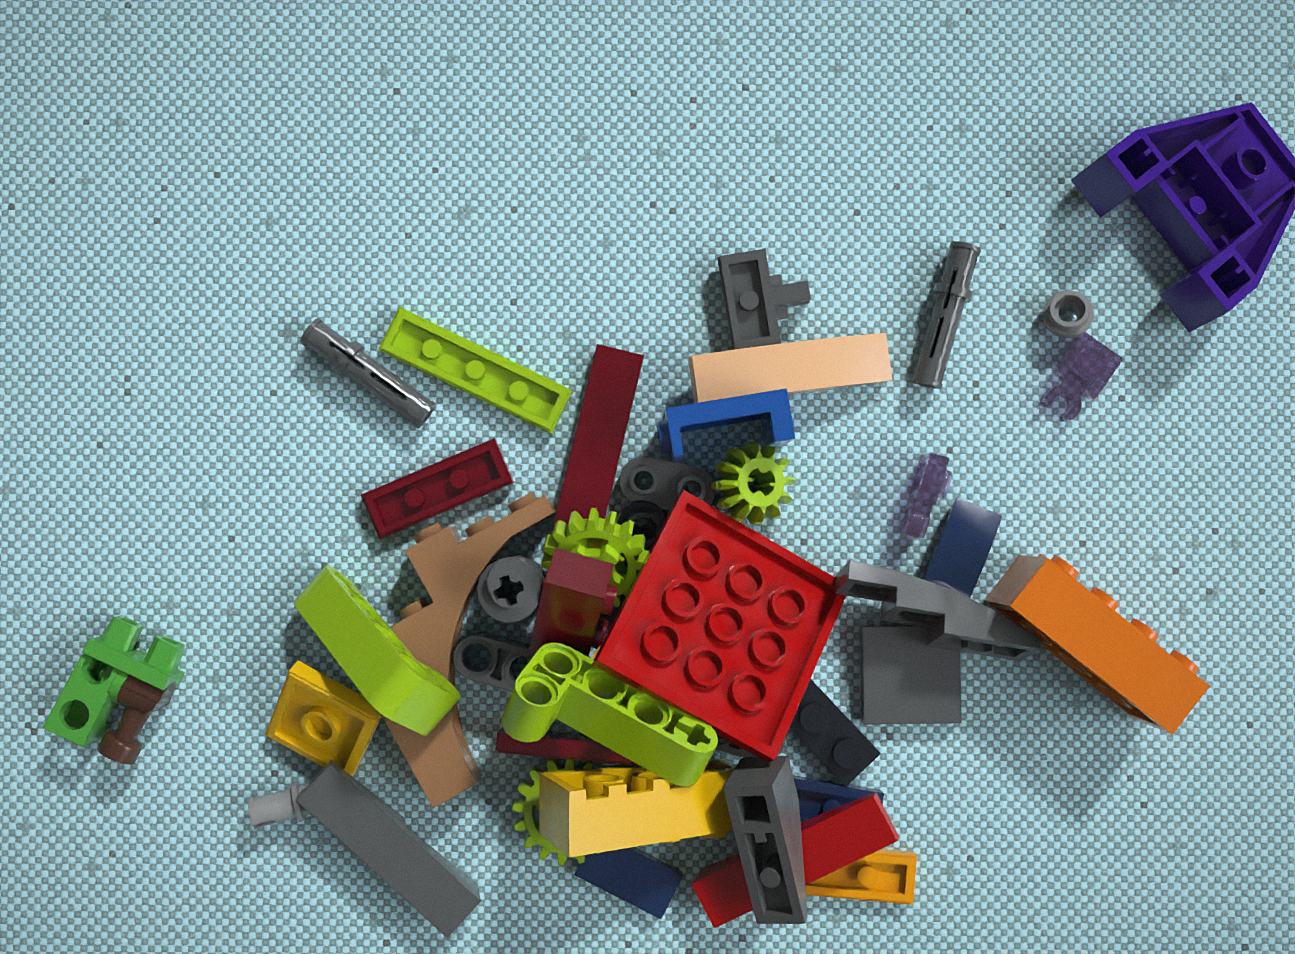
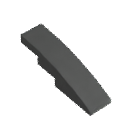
M849 560L835 575L834 594L881 601L880 620L927 627L928 647L1022 661L1041 649V639L997 611L941 585L900 571Z

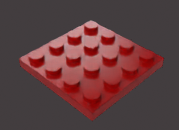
M683 490L677 496L592 665L648 694L655 700L664 702L711 725L717 735L767 763L775 761L846 596L834 594V576Z

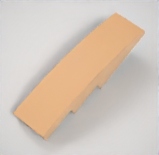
M886 333L798 341L688 357L694 403L787 388L788 394L833 390L847 386L884 383L892 380Z

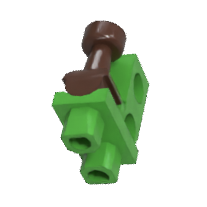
M125 616L113 617L104 629L101 637L89 638L82 651L84 654L75 665L42 728L81 747L101 741L97 748L101 755L122 764H135L142 750V744L136 739L151 713L165 707L170 702L175 686L180 685L185 674L184 671L177 669L181 662L185 645L170 637L158 635L155 636L147 654L134 648L144 626ZM115 704L126 707L117 731L106 732L110 725V722L107 720Z

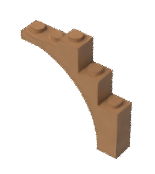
M531 492L508 505L512 514L495 523L492 517L488 516L466 528L465 531L469 538L465 540L461 538L455 526H448L442 529L439 522L415 534L413 538L416 544L405 550L434 603L428 605L423 597L398 611L403 620L392 625L390 628L416 660L439 672L455 688L454 651L458 645L462 623L472 596L478 587L480 576L516 535L556 514L557 511L546 495L537 499L535 494ZM457 703L427 736L410 730L382 715L432 808L437 807L478 783L483 774L467 744Z

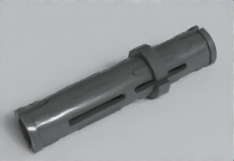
M952 241L950 243V251L941 282H936L933 289L936 300L924 336L916 370L911 379L913 383L924 387L942 389V381L954 345L964 304L971 301L973 294L969 287L981 250L979 247L965 242Z
M317 318L311 322L301 336V344L308 346L334 366L333 372L340 377L346 375L380 401L412 422L418 429L436 407L435 402L428 400L397 375L364 353L365 347L357 341L349 342L324 324L321 319ZM333 348L338 349L340 352H342L344 355H346L349 359H347V358L344 357L342 354H340V353H338L337 351H335ZM350 360H352L353 362H355L356 364H358L359 366H361V367L364 368V369H360V368L357 367L355 364H353ZM374 377H376V378L379 379L381 382H383L385 385H387V386L390 387L392 390H394L396 393H398L399 395H401L403 398H405V400L401 399V398L398 397L396 394H394L392 391H390L388 388H386L385 386H383L381 383H379L377 380H375Z

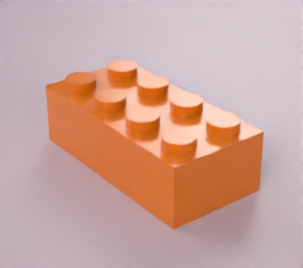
M1041 554L1037 557L1019 555L984 600L1006 618L1040 638L1041 646L1132 718L1173 735L1210 687V685L1196 675L1199 667L1182 653L1172 650L1169 654L1155 642L1159 635L1143 622L1135 618L1129 622L1115 610L1119 604L1107 593L1097 587H1093L1091 591L1076 580L1079 572L1062 558L1054 555L1050 560Z

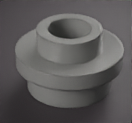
M1071 290L1054 294L1047 301L1043 311V320L1047 329L1054 335L1062 338H1075L1082 335L1089 329L1094 317L1093 306L1089 299L1083 294ZM1069 310L1076 315L1077 319L1072 322H1065L1059 317V313Z

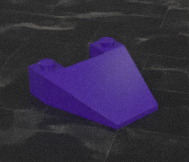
M1252 102L1135 130L1071 179L1100 218L1129 197H1132L1188 271L1159 295L1188 332L1228 313L1258 287L1295 210V157Z

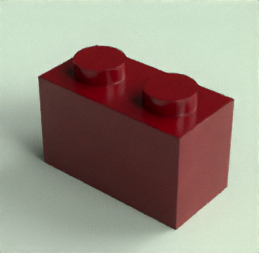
M555 549L544 581L528 651L536 653L545 644L561 643L589 657L591 647L598 649L602 645L609 621L599 618L601 614L611 616L618 591V586L609 584L614 564L566 550Z

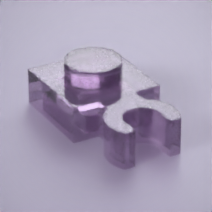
M1086 332L1075 337L1051 372L1060 378L1062 382L1059 386L1045 391L1039 405L1043 408L1049 407L1055 398L1060 396L1065 399L1067 408L1062 413L1060 419L1064 422L1074 419L1082 407L1081 395L1083 394L1090 400L1097 398L1124 358Z
M932 452L920 455L907 499L909 501L908 508L901 522L900 533L916 538L925 537L932 506L936 505L938 498L943 499L946 496L951 483L952 471L946 470L950 458Z

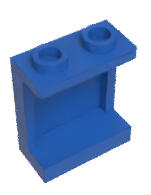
M787 388L669 407L665 409V420L658 421L656 425L661 454L670 453L672 462H681L684 458L680 435L682 432L761 420L765 446L785 445L795 439Z

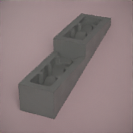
M332 760L297 795L296 801L445 937L448 938L481 902L478 883L405 826V818Z

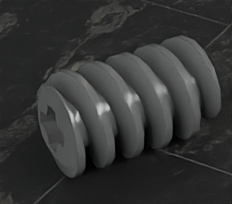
M517 555L498 559L488 565L480 576L477 587L478 600L484 611L495 620L505 623L521 621L538 609L546 574L541 565L529 557ZM510 580L512 582L521 581L524 590L519 592L517 596L514 593L506 594L504 590V585L508 584Z

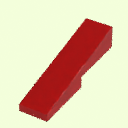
M876 792L801 822L805 885L898 841L900 836ZM739 853L702 868L691 884L714 928L753 910Z

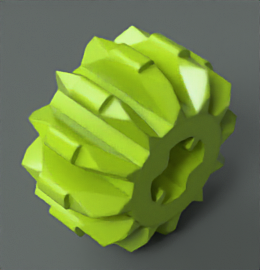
M755 441L744 443L742 450L737 447L729 448L726 451L728 462H717L714 466V469L723 476V479L712 482L710 487L712 490H723L724 496L719 499L716 506L720 509L732 507L731 517L734 520L740 522L747 517L751 525L762 524L765 516L769 519L778 518L781 515L778 504H790L793 500L784 491V487L794 484L796 479L793 476H784L782 472L787 468L790 460L785 457L774 460L776 447L766 445L759 449ZM750 475H755L758 480V484L753 485L757 491L751 492L748 487V482L753 481L752 478H749Z

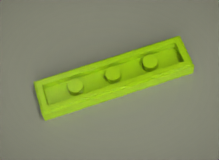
M402 307L398 308L378 348L379 351L552 435L573 394V390Z

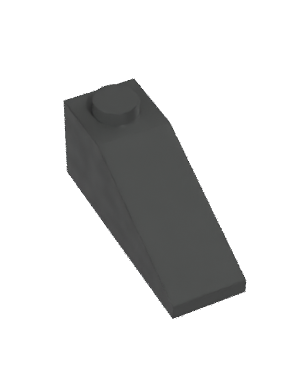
M777 756L775 761L768 763L759 757L741 758L725 783L723 790L756 923L805 924L808 916L800 808L789 756Z

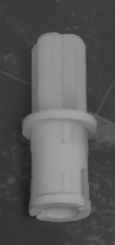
M295 782L292 783L290 789L248 798V812L254 829L298 818L299 822L305 821L306 815L310 813L296 801L297 795L305 786L300 787L299 783Z

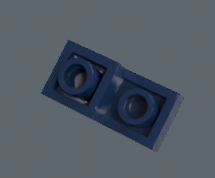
M957 497L951 505L939 541L931 553L922 579L971 598L999 528L1002 515Z

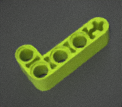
M326 565L294 600L293 604L364 698L379 713L391 721L427 736L461 698L459 691L444 676L416 660L358 588L332 566Z
M548 643L543 645L517 677L502 715L501 723L505 732L518 741L535 742L540 740L555 719L668 782L686 787L694 785L700 779L717 747L718 737L711 725L664 702L655 700L648 694L592 665L593 659L564 644Z

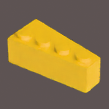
M726 760L709 761L700 779L694 785L688 787L670 783L642 766L539 773V834L569 858L660 842H678L681 839L696 836L703 838L726 837L727 831H732L733 826L723 787L735 769L736 764Z

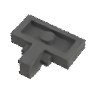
M765 248L717 257L732 350L781 344L777 320L788 318L787 308L810 303L811 295L808 280L783 284L781 274L770 275Z

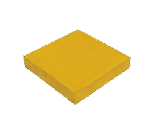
M297 660L288 672L265 735L322 767L332 760L353 777L358 770L382 714L370 705L364 696Z

